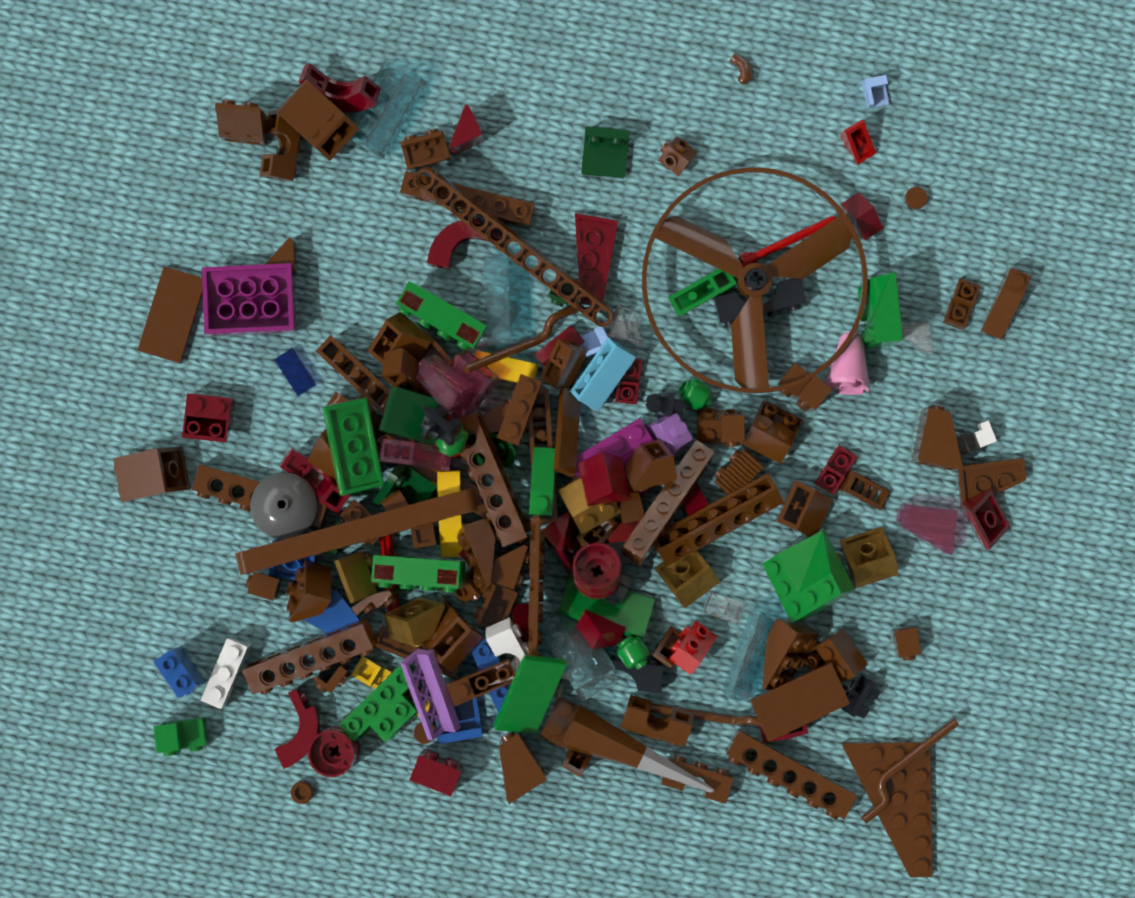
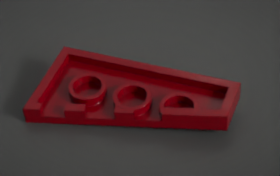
M575 213L579 282L604 301L618 221ZM585 296L580 298L581 305L590 306L592 304L590 298Z

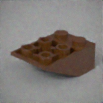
M307 79L277 111L287 123L329 161L360 129Z
M222 100V103L215 102L219 137L222 141L267 146L268 133H266L268 117L258 107V104L246 102L244 106L235 105L236 102L231 100Z
M442 595L437 602L444 603V611L433 637L426 640L424 645L428 650L434 651L436 659L442 665L454 670L483 637Z
M777 618L766 640L762 688L764 690H771L793 680L797 671L805 664L808 652L815 647L819 633L803 621L791 623L790 619Z

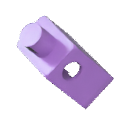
M672 413V416H661L645 427L653 441L661 439L674 455V458L686 451L693 440L687 430V425L682 422L676 413Z

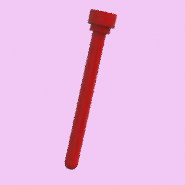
M830 216L754 253H748L747 251L738 255L739 261L743 268L748 264L757 263L758 260L814 234L837 217Z

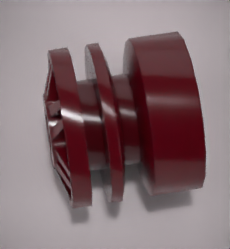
M592 543L578 551L573 563L574 581L578 590L583 595L593 599L606 598L616 591L621 579V564L619 556L613 548L606 544ZM600 571L601 575H598L597 578L594 577V574Z
M332 726L320 732L312 739L308 748V759L311 767L318 774L325 777L343 775L357 763L361 754L359 740L353 741L340 726ZM339 746L340 748L338 751L340 753L334 754L333 752L335 749L333 747Z

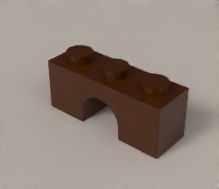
M278 110L269 111L266 133L272 134L278 139L279 150L276 154L262 155L259 176L281 182L293 181L296 174V158L300 150V134L277 113Z
M520 374L498 433V439L516 446L520 445L530 413L541 389L542 381Z
M630 694L621 728L632 733L636 732L646 735L652 739L666 741L672 745L685 747L692 728L694 713L673 707L671 714L667 718L659 719L650 713L651 700Z
M675 754L673 758H667V760L694 777L702 778L707 785L715 790L711 793L704 791V798L726 804L733 782V777L729 775L730 771L718 767L716 771L708 769V764L695 761V764L686 762L687 758ZM663 776L661 778V785L683 791L684 783Z

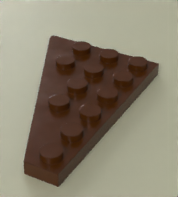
M531 517L528 655L542 657V654L538 653V645H542L543 632H538V623H543V604H539V602L544 601V582H540V580H544L545 532H540V518Z
M842 742V747L873 807L881 800L877 789V782L881 774L922 742ZM929 748L887 781L886 788L890 794V801L886 809L878 815L909 877H932L931 761Z

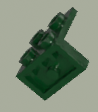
M585 126L581 174L624 179L630 131Z
M401 459L384 482V486L381 487L373 501L381 506L382 500L400 490L410 505L429 500L438 484Z

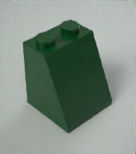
M392 386L379 430L435 446L436 439L433 438L427 441L422 437L424 429L421 428V424L425 415L422 412V408L428 405L431 409H434L441 405L446 409L447 417L450 408L446 407L447 403L445 401Z

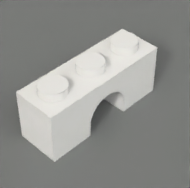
M507 618L485 628L486 640L495 656L504 653H510L515 656L514 659L510 660V663L516 674L523 655H528V643L523 642L520 638L522 634L517 624L513 625L511 619Z
M232 637L226 639L201 701L219 709L226 707L234 688L235 678L246 660L251 645Z

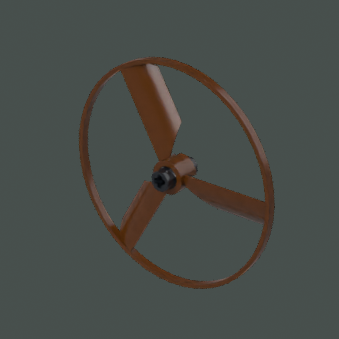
M761 167L739 168L717 173L703 179L682 193L667 208L655 226L647 244L642 267V294L647 317L655 335L668 354L681 367L702 381L718 388L741 393H768L791 388L811 379L814 375L819 374L831 365L849 344L858 328L863 315L868 289V272L862 243L856 229L842 208L827 193L811 182L788 172ZM744 173L771 174L798 182L825 199L839 214V217L768 265L751 263L744 268L726 239L678 216H667L685 197L703 185L723 177ZM853 237L861 264L862 292L857 316L849 334L830 359L812 373L788 384L769 387L762 296L770 289L772 277L804 279L847 250ZM655 238L736 277L738 290L745 297H749L731 325L735 381L741 387L717 382L695 371L674 353L660 333L651 312L647 293L648 259ZM752 277H754V280H758L757 284H755L754 281H751Z

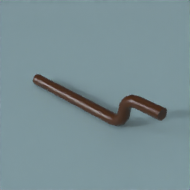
M569 306L556 311L548 317L539 335L464 365V371L466 373L473 372L543 343L550 336L553 325L558 320L573 315L578 310L573 306Z
M653 703L650 706V712L670 715L673 706ZM674 707L694 713V719L733 725L751 724L761 726L757 716H733Z
M954 718L881 774L877 782V789L881 800L861 816L865 824L883 812L888 806L890 794L886 788L887 781L959 726V723Z

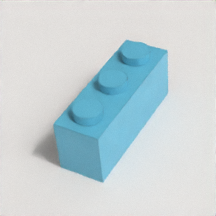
M608 337L570 392L578 401L599 411L614 388L619 385L621 378L632 366L636 357L628 348Z

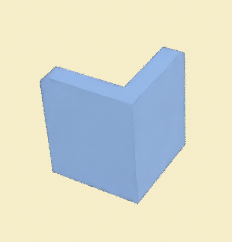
M886 75L864 79L862 82L867 109L889 104L886 85L888 84Z
M597 327L594 331L581 336L585 341L581 346L588 349L585 355L586 358L597 354L606 341L607 335L603 327Z

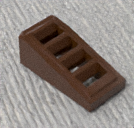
M848 470L839 487V490L880 511L890 493V490ZM861 483H864L860 493H857ZM869 487H872L868 497L866 498L865 495ZM877 490L880 491L876 502H873Z

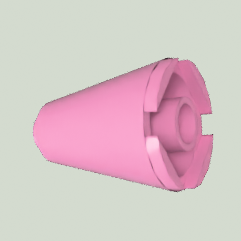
M850 331L841 335L836 351L845 341ZM855 332L843 352L831 363L825 381L832 388V391L833 388L839 389V394L861 395L864 390L869 392L870 384L863 337L859 336L857 332Z

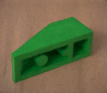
M717 269L669 296L668 300L678 317L712 300L714 297L720 296L734 288L737 283L732 275Z
M534 447L529 514L552 516L555 448Z

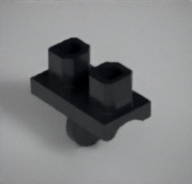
M674 393L650 394L645 400L647 410L654 413V416H672V413H683L685 400L675 399Z
M428 405L422 408V412L425 414L421 424V428L424 429L422 437L427 441L433 438L436 440L441 439L449 447L455 444V436L462 430L461 422L457 418L447 422L445 420L447 419L446 409L441 405L434 409H431Z
M861 675L857 682L853 680L850 687L843 684L842 687L847 691L845 694L850 704L841 709L853 717L865 718L869 712V708L863 705L867 697L872 700L877 699L881 691L875 686V682Z

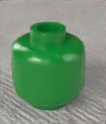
M695 377L684 380L678 391L680 399L685 400V405L694 410L707 407L712 400V395H710L711 387Z
M462 425L461 432L455 436V444L450 447L441 439L436 440L439 452L454 457L456 454L462 453L468 439V433L463 429Z
M631 635L617 645L619 647L617 655L626 668L636 667L638 670L648 663L646 658L650 655V650L640 637L634 638Z

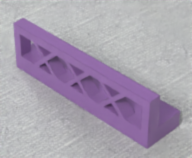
M417 649L400 664L428 740L433 741L443 731L457 732L461 726L434 651ZM412 662H415L416 665L414 674L409 666ZM419 680L423 684L421 693L418 691ZM426 699L430 703L428 712L425 710ZM433 718H435L438 726L434 730L431 727Z

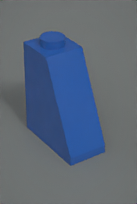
M335 589L331 592V601L323 614L304 619V621L326 633H330L362 619L359 615L356 616L351 609L353 607L340 590ZM346 639L348 645L355 643L351 639Z

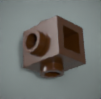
M676 136L672 142L667 140L660 149L662 155L658 161L679 177L698 152L689 146L685 140Z
M472 569L468 572L465 571L464 589H457V593H455L463 604L470 599L474 602L483 595L480 588L475 585Z

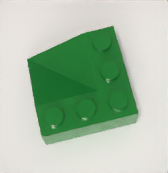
M896 273L868 279L866 303L860 320L861 322L864 321L865 329L862 330L861 335L867 348L894 346L903 340ZM862 281L860 286H857L858 300H861Z
M825 530L795 544L762 563L791 623L807 620L855 591Z

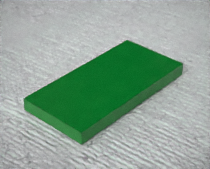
M367 397L323 406L322 411L339 495L343 496L384 486Z
M574 574L569 575L558 610L559 614L579 620L584 610L587 609L626 627L623 635H632L634 638L640 637L642 640L644 639L655 599L627 590L622 605L618 603L616 606L610 605L604 601L605 598L593 599L583 595L575 585Z
M523 655L493 725L496 731L537 733L567 663L565 659Z

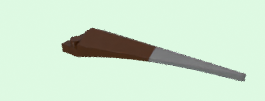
M558 697L540 735L541 738L562 748L641 769L710 793L715 791L706 783L585 707L578 706L562 697Z

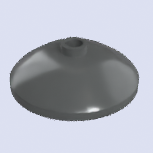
M276 473L265 478L255 488L251 497L250 511L254 523L264 534L275 539L284 540L302 535L312 526L318 511V501L314 489L305 479L292 473ZM280 501L286 502L285 508L280 509L278 507Z

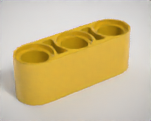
M476 351L474 361L492 353ZM507 357L472 373L517 383L520 374L536 379L539 365Z

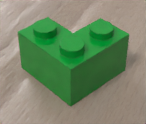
M206 717L162 722L153 726L156 753H163V756L177 755L183 748H189L190 751L203 750V746L209 744Z

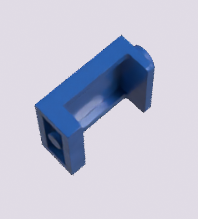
M181 646L170 649L154 661L155 666L178 698L189 695L206 683Z
M477 697L457 706L453 704L461 728L457 732L443 731L437 737L438 744L483 736Z

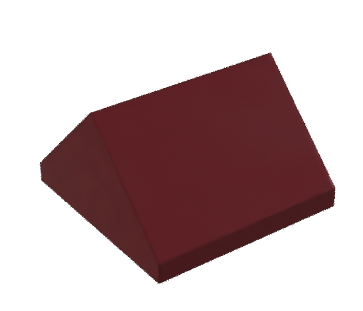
M466 104L450 143L451 153L454 155L484 142L482 132L470 106Z
M602 451L578 464L587 506L631 500L622 457Z
M991 489L960 504L979 543L986 550H990L1011 527Z
M565 513L540 531L545 532V542L552 556L568 575H573L574 557L580 548V544L575 539L580 533L571 513Z

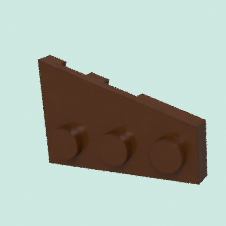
M1019 457L963 465L962 470L957 471L960 504L986 490L991 489L993 494H996L1026 481L1024 458Z

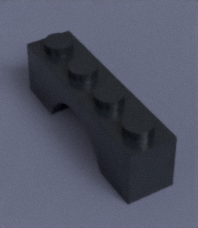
M792 278L778 282L772 299L763 304V315L767 314L768 317L781 314L780 310L788 308L789 312L801 310L802 305L807 303L801 279ZM736 292L713 298L718 324H724L725 328L731 327L746 303Z
M579 651V655L574 654L572 683L594 685L601 674L610 670H621L634 679L638 691L660 693L663 665H659L658 660L647 659L648 663L637 670L636 667L626 668L621 660L614 659L615 655L601 654L600 658L592 657L593 653Z

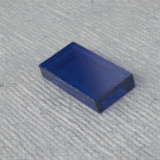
M293 347L274 359L298 397L317 385Z

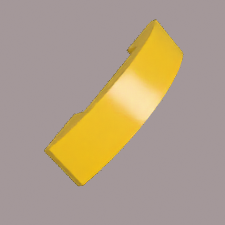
M460 470L437 471L438 497L461 491ZM461 515L439 521L441 557H461L458 554L463 547L459 545L457 540V533L462 527Z
M362 656L351 676L376 689L392 672ZM426 699L425 703L426 712H428L430 705L428 699Z

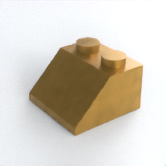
M580 476L557 488L582 534L621 513L616 502L587 506Z
M882 527L840 540V545L856 588L899 575L896 556Z
M697 550L669 566H666L663 561L654 568L684 608H687L720 583L711 567Z
M364 551L334 561L350 603L379 593V583L371 582L372 571L370 567L373 566L369 554L365 555Z
M419 596L384 614L390 638L413 647L425 644V641L432 638L445 608L444 603Z

